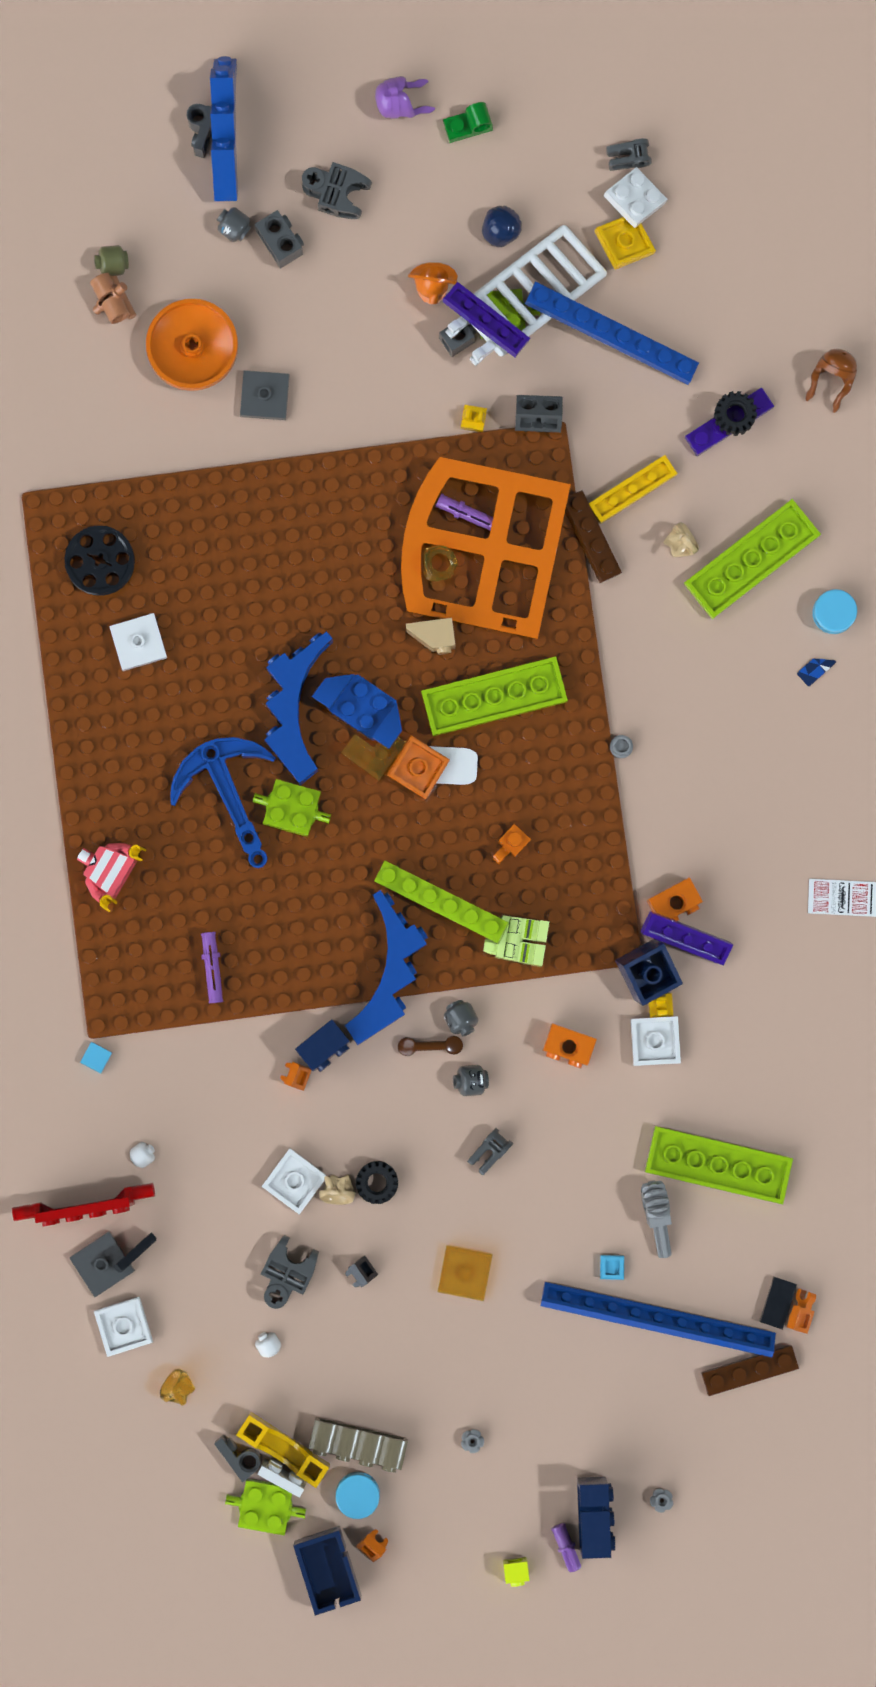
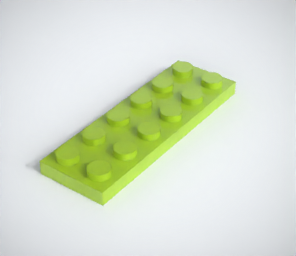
M791 499L685 581L684 585L713 620L816 540L821 533L796 502Z
M556 657L421 691L433 736L568 702Z
M655 1126L645 1172L783 1205L793 1158Z

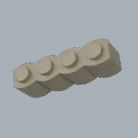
M315 1418L309 1449H313L312 1453L319 1456H326L327 1453L335 1454L336 1459L349 1462L350 1458L359 1460L360 1465L373 1467V1464H378L382 1466V1470L396 1473V1469L402 1470L408 1439Z

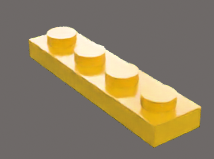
M666 455L599 496L590 502L589 505L598 522L602 524L677 476L678 473Z

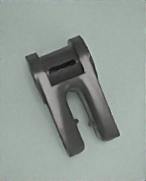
M636 139L631 142L607 146L606 152L608 157L630 155L610 160L609 170L615 171L649 166L652 163V159L648 155V139Z
M497 1128L487 1136L482 1145L467 1161L470 1165H474L487 1150H492V1155L479 1168L481 1175H484L513 1145L512 1141H507L498 1133L499 1130Z

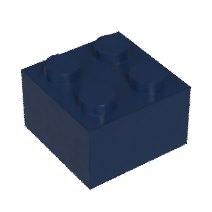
M652 939L615 960L633 999L642 1006L683 984L665 944L659 940Z
M331 1019L295 1048V1050L312 1071L318 1069L319 1072H322L331 1064L329 1059L334 1055L340 1057L350 1049L347 1046L350 1040L334 1020Z

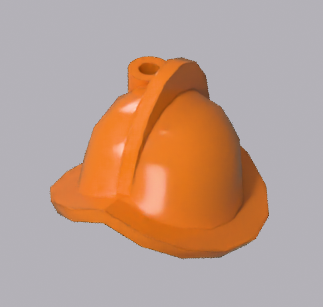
M430 262L414 268L408 274V277L414 278L418 294L424 302L438 304L445 297L449 284L455 285L457 283L458 275L449 265Z

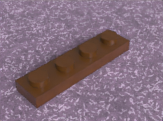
M583 490L568 496L565 509L566 515L599 583L622 573Z
M789 1345L774 1350L772 1357L756 1355L701 1372L707 1394L712 1396L797 1370L799 1366L793 1347Z

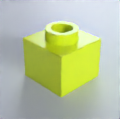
M526 1557L503 1560L506 1584L510 1583L512 1587L525 1585L526 1581H530Z

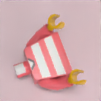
M108 843L105 847L99 846L95 854L83 848L78 855L77 860L87 865L83 875L87 877L85 884L91 896L107 912L111 911L108 909V905L111 902L117 904L115 899L136 865L137 860H143L138 857V854L142 850L146 852L145 848L127 843Z

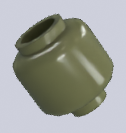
M119 245L103 246L99 249L98 255H94L95 268L100 269L101 274L109 273L110 276H121L124 274L125 269L129 268L127 251H123Z

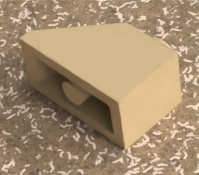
M452 618L406 624V632L430 651H437L441 655L451 653V649H455Z

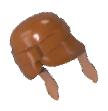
M831 349L826 352L812 372L811 387L806 393V401H809L815 395L820 373L829 372L841 377L845 384L833 402V413L837 412L840 408L841 400L850 392L856 377L857 364L855 358L849 352L842 349Z

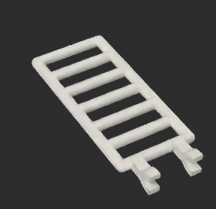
M562 225L473 294L508 320L487 296L488 293L497 288L529 324L522 330L529 337L551 320L552 317L542 314L536 319L504 283L505 280L514 275L530 293L534 284L523 273L521 268L531 262L556 292L575 301L606 277L607 271L566 225ZM562 236L567 239L596 272L587 280L554 244ZM545 249L554 256L579 285L572 292L569 293L539 259L538 255ZM460 316L457 320L448 324L446 334L452 339L470 323ZM474 327L486 341L484 345L472 352L469 360L475 366L493 351L499 356H504L508 353Z

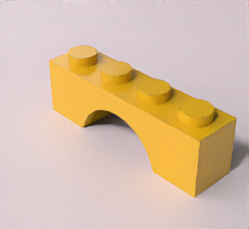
M250 1412L236 1436L254 1448L262 1450L281 1461L298 1477L317 1488L330 1467L329 1462L313 1454L312 1451L253 1412Z

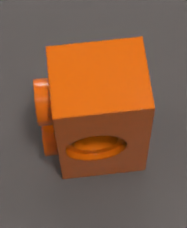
M690 877L647 900L653 912L676 921L680 920L678 915L684 912L690 915L699 910L698 905L703 902ZM672 897H678L682 901L680 909L676 910L670 906Z
M552 1023L542 1051L547 1052L546 1057L559 1061L560 1057L568 1059L569 1065L581 1069L582 1065L588 1066L597 1039ZM566 1040H571L575 1044V1050L571 1054L565 1053L562 1049V1045Z

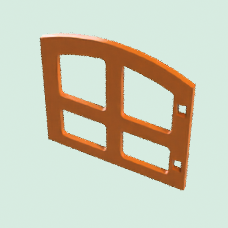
M439 457L417 492L405 528L401 574L407 612L440 619L452 618L454 622L538 639L571 484ZM449 478L498 488L499 493L488 538L484 539L431 528L427 525L432 508ZM519 492L550 498L553 502L544 546L541 550L512 545L506 540L515 497ZM423 544L479 554L484 557L474 606L469 607L424 596L421 574ZM504 560L535 566L538 569L530 612L527 618L497 613L492 610L501 563ZM433 603L446 605V614L431 611ZM503 618L517 620L516 628L502 626Z

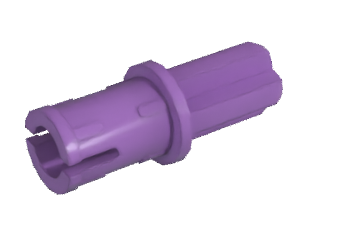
M561 1523L552 1527L551 1530L559 1546L557 1550L561 1552L568 1571L575 1572L579 1570L581 1564L574 1548L575 1542L571 1541L566 1524Z

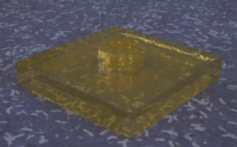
M446 1245L437 1292L484 1301L493 1254Z

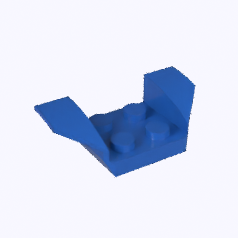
M350 674L325 678L312 696L325 705L333 715L370 740H376L388 749H390L402 732L397 701L360 675Z

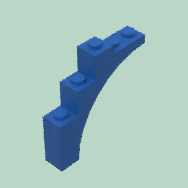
M228 56L214 59L213 68H211L210 73L212 103L210 113L212 131L211 159L214 201H237L238 198L236 154L237 59H231Z
M327 631L323 635L321 632L316 634L310 640L311 644L305 649L303 647L297 649L292 654L293 658L291 660L285 653L281 656L277 654L268 661L269 665L266 667L267 671L283 690L280 692L276 690L267 697L268 702L265 703L267 708L282 726L280 728L275 726L266 733L268 737L264 740L300 786L316 774L318 768L307 753L302 740L299 725V702L302 688L310 669L319 656L333 643V638Z
M381 890L375 893L373 897L382 913L386 926L388 944L386 966L381 982L370 1002L356 1017L345 1025L357 1045H360L405 1015L403 1010L406 1009V1006L399 996L394 998L393 995L416 980L414 975L417 974V971L410 961L405 963L404 960L427 945L425 940L428 939L421 926L416 928L415 925H412L407 929L404 927L408 924L401 912L396 914L391 907L395 903L388 892L383 894Z

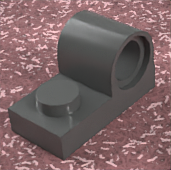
M193 104L187 110L189 127L192 131L196 132L191 146L194 149L195 156L204 158L212 135L211 106ZM197 115L204 117L201 121L193 120Z
M223 1435L215 1441V1446L242 1483L259 1469L262 1458L258 1450L247 1448L237 1454L236 1450L238 1447L230 1437L226 1439ZM251 1455L256 1459V1464L252 1467L246 1466L243 1458Z

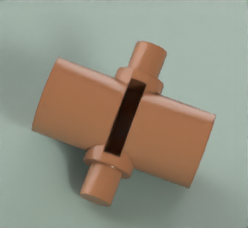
M103 273L90 281L98 298L96 305L93 307L94 313L99 315L104 311L111 324L119 323L126 318L133 319L137 316L125 294L127 285L123 282L120 283L117 276Z

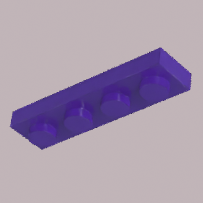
M459 282L443 298V303L514 358L530 340V337Z
M762 387L748 396L749 399L753 398V404L757 406L756 419L774 408L773 403ZM734 405L727 409V416L731 421L738 422L744 418V411L741 407ZM712 418L685 436L686 441L696 456L701 455L730 436L726 434V431L723 430L721 432L719 430L720 426L715 424L716 419Z
M653 911L649 912L640 931L643 935L723 966L733 947V944L727 940Z

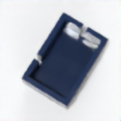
M606 1477L577 1478L579 1549L582 1559L611 1558V1551H615V1536H613V1532H610V1526L615 1525L614 1511H612V1507H609V1502L614 1501L613 1487L611 1483L607 1482Z
M340 1526L294 1541L293 1547L315 1616L336 1609L337 1603L335 1599L338 1598L340 1607L361 1601V1591L349 1553L346 1551V1543Z

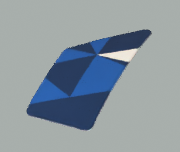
M812 659L797 675L807 686H811L836 661Z

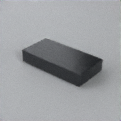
M151 1232L113 1267L118 1273H121L147 1250L157 1238Z
M773 1276L759 1322L783 1330L797 1284Z

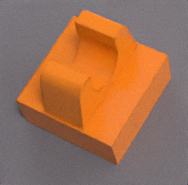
M295 1062L286 1063L285 1067L290 1068L287 1077L281 1075V1080L288 1086L304 1091L312 1070Z
M377 1529L367 1534L356 1545L372 1562L378 1560L387 1550L385 1549L388 1543L387 1538L383 1539L380 1543L375 1539L376 1534L379 1532Z

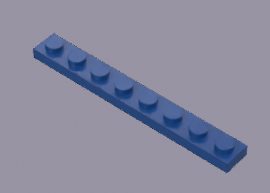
M536 281L525 302V305L687 385L691 382L699 362Z

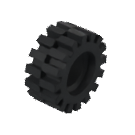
M731 391L728 395H723L714 410L716 426L719 425V430L721 432L723 430L726 431L727 435H730V433L733 436H738L739 433L741 435L745 434L747 430L751 429L757 417V406L753 404V398L749 399V395L746 393L742 395V391H737V393ZM734 405L741 407L744 411V418L738 422L731 421L727 416V409Z
M374 1161L367 1163L361 1168L356 1178V1188L363 1200L371 1204H383L389 1201L395 1195L398 1188L397 1173L385 1162ZM379 1173L386 1178V1187L382 1191L375 1192L369 1188L368 1179L372 1174Z

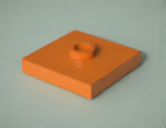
M410 735L386 775L422 798L427 799L450 759Z

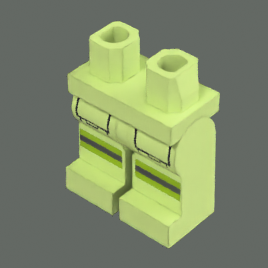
M501 916V919L509 922V925L499 944L485 939L483 952L495 955V958L541 967L543 965L546 945L522 941L546 943L550 921Z

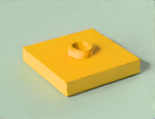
M624 217L596 227L594 231L615 270L651 256L656 251L643 225L639 224L634 228Z

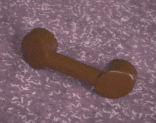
M450 1036L446 1041L415 1042L413 1039L406 1037L398 1043V1051L403 1056H411L415 1051L446 1050L449 1054L455 1055L463 1049V1042L457 1036Z

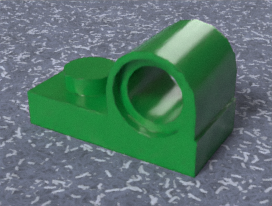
M485 102L474 103L466 108L465 113L443 119L449 143L493 131V125Z

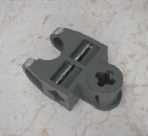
M332 162L329 172L316 167H311L304 171L302 175L303 191L306 195L319 199L318 211L346 219H359L361 217L362 210L354 206L347 196L354 190H370L372 181L368 177L352 168ZM313 180H317V182H315L314 185L310 184L313 182Z
M286 1235L282 1237L270 1253L261 1272V1275L271 1279L265 1291L264 1300L273 1309L283 1307L288 1301L292 1290L302 1295L304 1294L314 1274L319 1251L313 1249L310 1257H307L303 1262L294 1263L290 1261L287 1256L288 1248L286 1247L290 1237ZM269 1265L272 1266V1267H274V1268H276V1269H278V1270H280V1271H282V1272H284L285 1274H283V1273H281V1272H279V1271H277V1270H275V1269L269 1267ZM290 1276H293V1277H295V1278H297V1279H299V1280L305 1282V1284L302 1283V1282H300V1281H298V1280H296V1279H294V1278H292V1277H290ZM277 1290L281 1291L280 1296L283 1299L273 1302V1296L270 1293H275Z

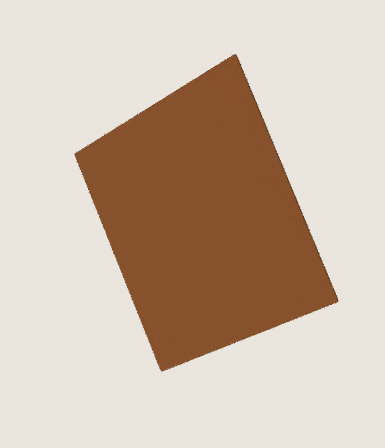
M562 422L561 433L515 431V428L38 490L22 494L89 1038H103L370 1001L381 982L388 950L386 926L382 913L373 897L380 890L383 894L388 892L395 903L391 907L396 914L401 912L408 923L404 926L406 929L412 925H415L416 928L421 926L428 937L425 940L427 943L425 947L404 960L405 963L410 961L417 971V974L414 975L416 980L393 995L394 998L618 968L616 959L641 946L614 755L610 751L611 735L585 553L566 512L563 518L538 639L452 621L455 649H451V653L440 655L437 651H430L406 632L407 623L440 619L407 612L401 574L402 546L409 513L418 490L438 458L443 457L571 484L568 495L570 496L576 493L565 422ZM449 478L432 508L427 525L431 528L484 539L488 538L490 535L489 530L460 517L457 519L454 517V514L436 508V504L440 495L444 494L458 502L464 501L465 505L493 517L499 493L498 488ZM517 493L507 534V542L512 545L541 550L544 546L552 500L532 494ZM100 525L114 528L122 533L132 546L135 556L134 571L127 584L117 592L103 596L91 595L80 590L71 581L65 568V552L71 539L85 528ZM108 534L104 537V544L106 546H112L116 543L115 535ZM85 536L81 539L82 547L89 548L92 546V537ZM423 544L421 574L424 596L454 604L474 606L484 557L479 554ZM120 553L116 559L117 563L120 565L128 563L129 555ZM88 555L96 561V566H99L100 563L107 564L103 559V555L100 558ZM79 556L72 558L70 562L71 567L80 568L83 564V559ZM504 560L501 563L492 610L497 613L527 618L538 574L537 567ZM115 573L109 574L106 578V582L109 585H116L119 581V576ZM88 575L83 580V584L86 587H92L96 583V578L93 575ZM433 603L431 611L446 614L447 606ZM154 613L167 658L123 671L109 626ZM503 618L501 625L516 628L517 620ZM327 631L333 638V643L316 660L304 682L299 702V725L307 753L318 768V772L301 786L321 791L318 811L331 814L329 824L315 820L311 826L309 836L305 837L263 825L266 806L253 803L255 793L269 797L273 791L276 779L300 786L264 740L268 737L266 733L275 726L278 728L282 726L265 704L268 702L267 697L276 690L279 692L283 690L267 671L266 667L269 665L268 661L277 654L281 656L285 653L291 660L293 658L292 654L300 647L305 649L311 644L310 640L316 634L321 632L323 635ZM552 657L557 658L568 702L437 736L432 735L421 693L422 690ZM350 674L360 675L397 701L402 732L390 749L376 740H370L333 715L325 705L312 697L325 678ZM410 735L428 746L471 749L476 752L478 757L477 777L474 782L465 785L436 783L427 799L422 798L388 777L386 773ZM236 737L261 745L276 758L272 762L260 758H242V755L226 760L227 768L248 820L253 823L262 843L261 850L267 855V863L262 868H254L249 863V854L243 850L235 832L236 826L207 769L193 776V781L183 791L176 806L171 805L170 794L174 775L182 761L196 747L205 742L220 738ZM214 750L207 752V757L213 758L215 756ZM515 824L531 841L516 857L509 853L498 864L492 859L502 847L498 840ZM247 834L244 838L245 841L251 842L253 835ZM108 843H127L145 848L146 852L142 850L138 854V857L143 860H137L136 865L115 899L117 904L111 902L108 905V909L111 911L107 912L91 896L85 884L87 877L83 875L87 865L77 860L78 855L83 848L95 854L99 846L105 847ZM261 855L254 857L255 863H261L263 860ZM384 861L499 918L505 915L550 921L546 943L522 941L546 945L543 965L538 967L495 958V955L483 952L485 939L488 938L376 883L374 880ZM216 932L217 952L220 953L218 960L224 1002L209 1003L205 962L201 957L203 955L201 933ZM209 945L210 963L213 966L211 945ZM211 970V971H212V980H213V989L216 990L215 978H214V970Z

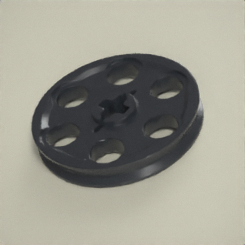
M91 526L81 530L71 539L65 552V568L69 578L80 590L91 595L103 596L117 592L130 580L135 567V556L129 541L118 530L108 526ZM108 534L116 536V543L112 546L104 544V537ZM85 536L93 538V544L89 548L81 546V539ZM120 553L128 554V563L124 565L118 564L116 561L117 556ZM88 555L94 558H100L103 555V559L107 564L100 563L99 566H96V561ZM76 556L83 559L82 566L80 568L71 567L70 562L72 558ZM115 573L119 576V581L116 585L107 584L106 578L109 574ZM88 575H93L96 578V583L92 587H86L83 584L84 578Z

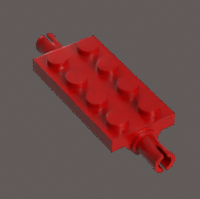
M153 1183L125 1187L114 1199L53 1209L42 1202L13 1207V1220L19 1221L35 1218V1223L42 1222V1227L60 1223V1219L63 1218L66 1219V1222L78 1221L83 1219L85 1214H89V1218L107 1215L106 1211L112 1210L113 1214L130 1211V1206L135 1205V1200L155 1197V1188Z

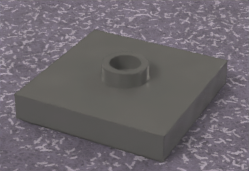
M244 370L240 417L286 420L290 375L286 373Z
M110 1231L70 1257L71 1262L94 1297H97L135 1271L131 1264L121 1273H118L113 1267L125 1254Z

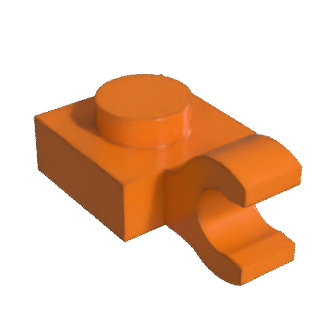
M513 824L498 840L502 847L492 859L500 864L509 853L516 857L531 839Z
M798 1289L796 1293L798 1306L793 1305L787 1328L808 1334L815 1312L811 1308L816 1300V1294L808 1292L805 1299L807 1291Z

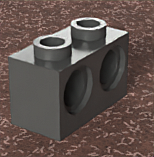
M276 210L255 223V229L281 269L303 255L302 246H304V243L298 233L294 235L290 227L292 225L286 215L282 216ZM273 225L281 227L278 232H271L269 230ZM285 244L293 246L290 251H283L281 249Z
M517 395L515 431L561 433L563 397Z

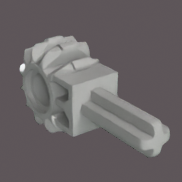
M649 1181L641 1187L647 1224L650 1228H653L658 1257L668 1258L672 1254L667 1225L672 1224L669 1198L662 1181Z

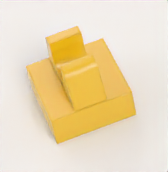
M464 405L461 429L483 432L487 408Z
M672 993L664 994L648 1003L649 1018L674 1017Z

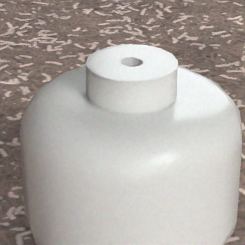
M140 1142L130 1150V1159L135 1166L144 1168L155 1160L153 1154L155 1150L152 1145Z
M263 1332L258 1336L259 1339L256 1341L255 1346L262 1357L269 1358L279 1352L281 1342L275 1333L270 1332L267 1334Z

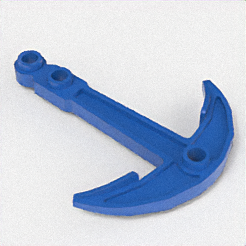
M236 737L220 738L205 742L196 747L182 761L174 775L170 794L171 805L176 806L183 791L193 781L192 777L207 769L236 826L235 832L243 850L249 854V863L254 868H262L266 865L268 858L266 853L261 850L262 843L253 823L248 820L227 768L226 760L242 755V758H260L272 762L276 758L261 745ZM209 750L215 751L213 758L207 757ZM247 834L253 835L251 842L245 841L244 838ZM256 855H261L263 857L261 863L254 862V857Z

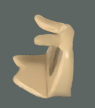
M682 522L674 525L671 533L663 542L671 548V555L673 557L694 555L699 550V545L691 531Z
M335 1175L324 1177L326 1184L323 1190L319 1191V1197L323 1202L346 1205L354 1201L356 1192L349 1175H345L342 1178Z

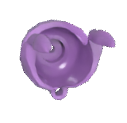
M399 76L389 78L380 83L375 91L376 104L380 114L386 118L398 119L399 117L413 118L420 113L427 114L433 112L435 108L430 106H422L413 110L409 97L403 92L404 87L421 88L429 81L419 79L415 82H407L405 77Z

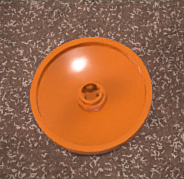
M183 299L164 307L152 320L146 336V351L153 370L164 382L178 389L197 391L216 385L228 375L237 358L238 338L231 319L221 308L201 299Z

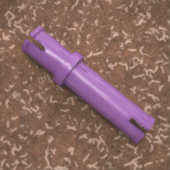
M444 494L440 495L436 508L454 514V517L457 519L460 517L491 531L493 517L465 505L464 501L458 502Z
M216 932L201 933L203 955L201 957L205 962L209 1003L224 1002L218 960L220 953L217 952ZM209 945H211L213 966L210 963ZM211 970H214V978H215L216 990L213 989V980H212V971H211Z

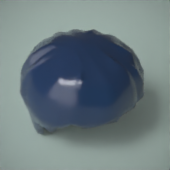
M505 205L493 207L485 216L482 225L483 237L495 247H504L519 237L522 230V222L519 215L510 207Z

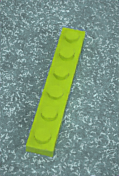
M384 861L374 880L376 883L498 944L509 925V922L387 861Z

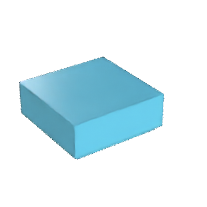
M91 1042L80 1063L102 1074L112 1052Z
M600 1255V1279L624 1280V1255Z

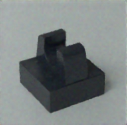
M365 1255L348 1267L345 1273L346 1276L352 1274L357 1280L352 1285L354 1287L361 1286V1288L378 1275Z

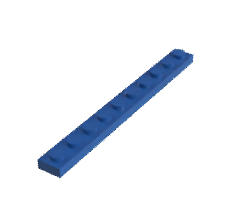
M544 1283L540 1305L542 1307L772 1357L774 1354L775 1332L553 1283Z

